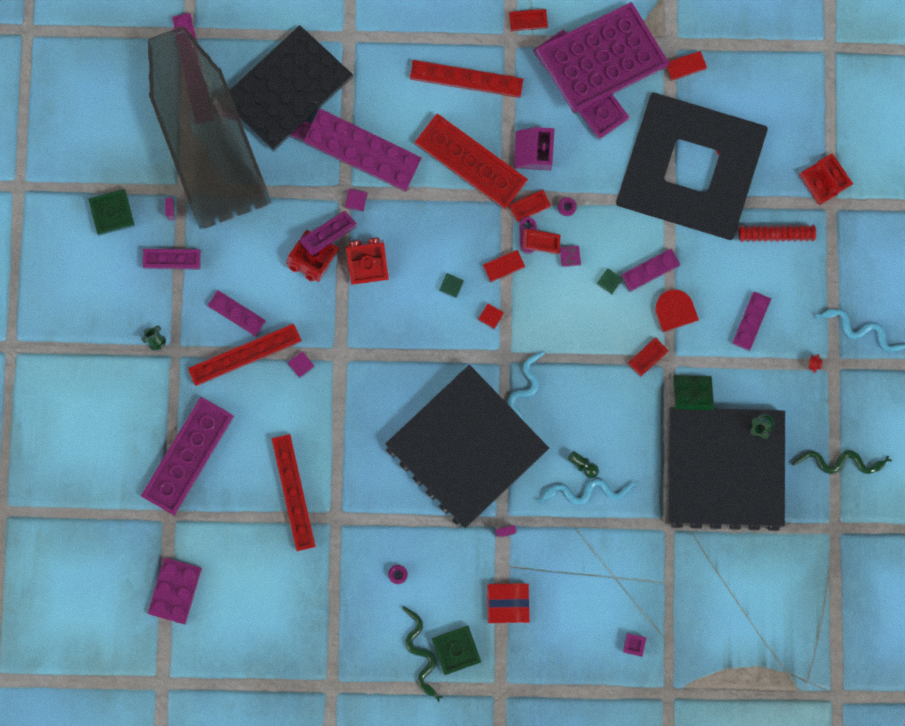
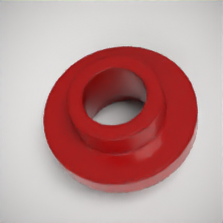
M820 354L811 355L809 370H813V373L822 368L823 359L820 358Z

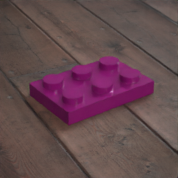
M164 557L148 614L186 625L203 568Z

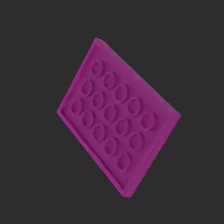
M632 2L536 49L537 54L573 114L670 65Z

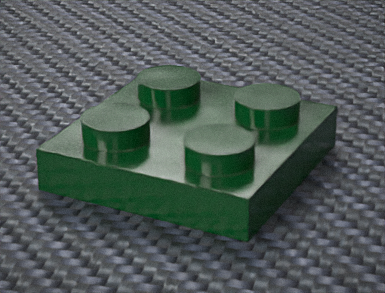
M125 189L88 198L98 236L135 226Z
M673 375L675 409H714L712 376Z
M469 625L431 638L444 675L481 663Z

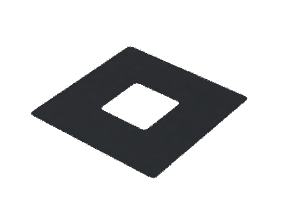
M655 92L651 93L616 205L727 240H733L768 131L767 126ZM678 139L719 152L711 183L706 193L665 180V174Z

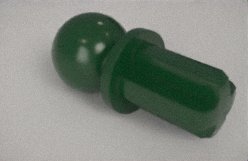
M575 451L568 455V461L578 467V471L584 470L586 477L595 478L598 475V466L594 463H589L588 458H583Z

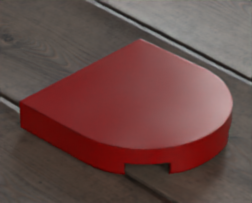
M675 289L668 290L658 298L655 312L662 333L699 321L693 301L685 292Z

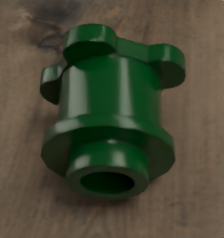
M159 325L153 328H146L144 336L141 338L143 343H149V348L153 351L161 350L166 343L165 336H162L159 332L161 330Z
M761 414L752 420L753 428L750 432L753 436L757 435L767 439L769 437L768 432L773 430L775 426L773 418L767 414Z

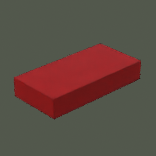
M546 9L509 12L511 32L548 29Z
M701 51L669 61L670 65L667 66L671 81L707 69Z
M543 189L509 205L517 223L526 217H531L551 207Z
M526 229L524 230L523 249L559 254L561 235Z
M515 250L483 264L490 283L524 269L525 264L519 251Z
M655 337L627 364L642 377L669 350Z

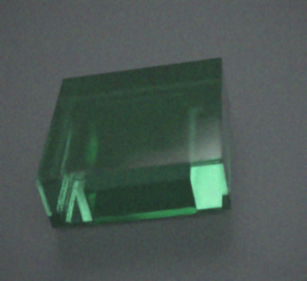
M607 268L597 282V285L612 295L623 278Z
M446 273L439 291L457 298L464 280Z

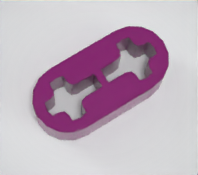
M526 217L521 220L519 226L520 249L525 254H532L535 252L534 250L523 249L524 230H526L523 226L526 225V222H529L533 226L530 229L537 231V224L533 218Z

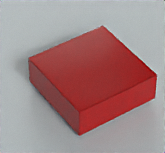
M488 303L478 321L495 330L504 312Z

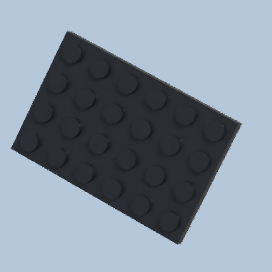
M299 25L222 96L220 102L274 152L351 80L353 74Z

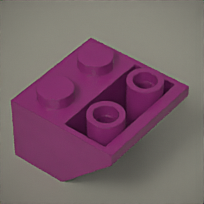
M534 127L516 131L514 169L551 171L555 128Z

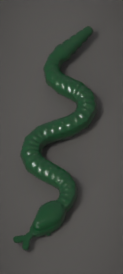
M846 450L839 455L835 465L830 467L827 466L825 460L818 452L807 451L797 458L792 465L795 466L809 457H813L824 473L834 474L842 468L847 458H852L861 472L872 474L880 471L887 461L891 462L892 460L887 455L886 460H879L871 468H867L858 453L853 450Z
M403 606L402 609L417 623L415 629L405 639L406 648L409 653L428 659V665L418 675V684L425 694L436 697L437 701L440 702L439 698H443V696H438L430 685L424 683L425 677L435 668V656L431 651L416 648L413 645V640L423 629V621L417 613Z

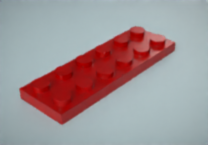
M438 113L415 141L416 146L504 210L507 209L528 181L525 176Z

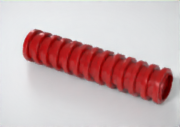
M741 225L738 234L740 242H744V240L746 242L750 240L752 242L756 240L758 242L762 240L764 242H767V240L773 242V240L779 242V240L785 242V240L788 242L791 240L794 242L797 240L800 242L803 240L814 242L816 239L815 225H805V227L803 225H799V227L797 225H793V227L791 225H787V227L785 225L781 227L779 225L775 227L773 225L769 227L767 225H764V227H761V225H758V227L752 225V227Z

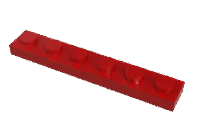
M413 60L410 80L515 98H521L524 78Z
M291 324L189 367L188 370L194 385L199 386L301 343L302 340L295 324Z
M291 435L271 438L296 551L316 548Z

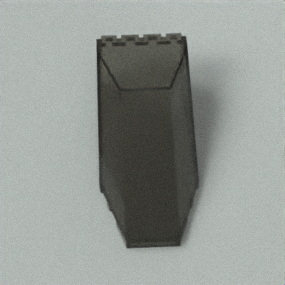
M185 26L149 38V97L199 228L206 229L216 225L214 218L217 217L220 223L234 218L233 211H236L238 216L252 211L250 207L252 204H254L256 210L271 203L266 185L221 69L200 47Z

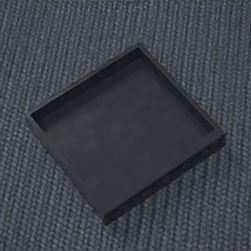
M470 364L385 443L388 447L386 451L392 458L398 457L401 461L399 465L406 472L410 470L414 474L412 479L419 486L423 484L428 489L425 493L432 500L436 498L441 503L439 507L445 514L450 512L454 517L452 521L459 529L462 526L466 529L550 449Z
M669 407L667 414L666 524H671V528H683V525H690L692 529H702V525L710 526V529H721V526H729V530H741V527H748V530H760V527H768V531H780V528L785 526V410L714 408L713 410H688ZM761 414L771 416L775 423L773 430L768 432L769 437L767 439L757 435L753 436L750 432L753 428L752 420Z

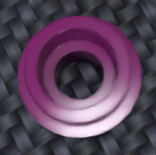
M570 197L562 198L558 203V211L563 216H571L577 209L576 202ZM568 204L571 208L565 210L564 205Z
M394 565L390 568L388 577L392 583L402 584L406 581L408 573L404 566ZM396 571L402 573L400 578H395L394 573Z

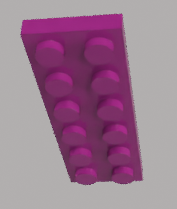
M563 29L554 36H552L550 39L539 45L538 47L554 39H557L567 33ZM535 48L533 50V53L546 69L545 65L543 64L542 60L536 52L537 48ZM614 95L578 112L598 140H601L630 119Z
M319 109L303 142L404 192L407 191L422 157L323 109Z
M200 397L141 497L175 516L235 416Z

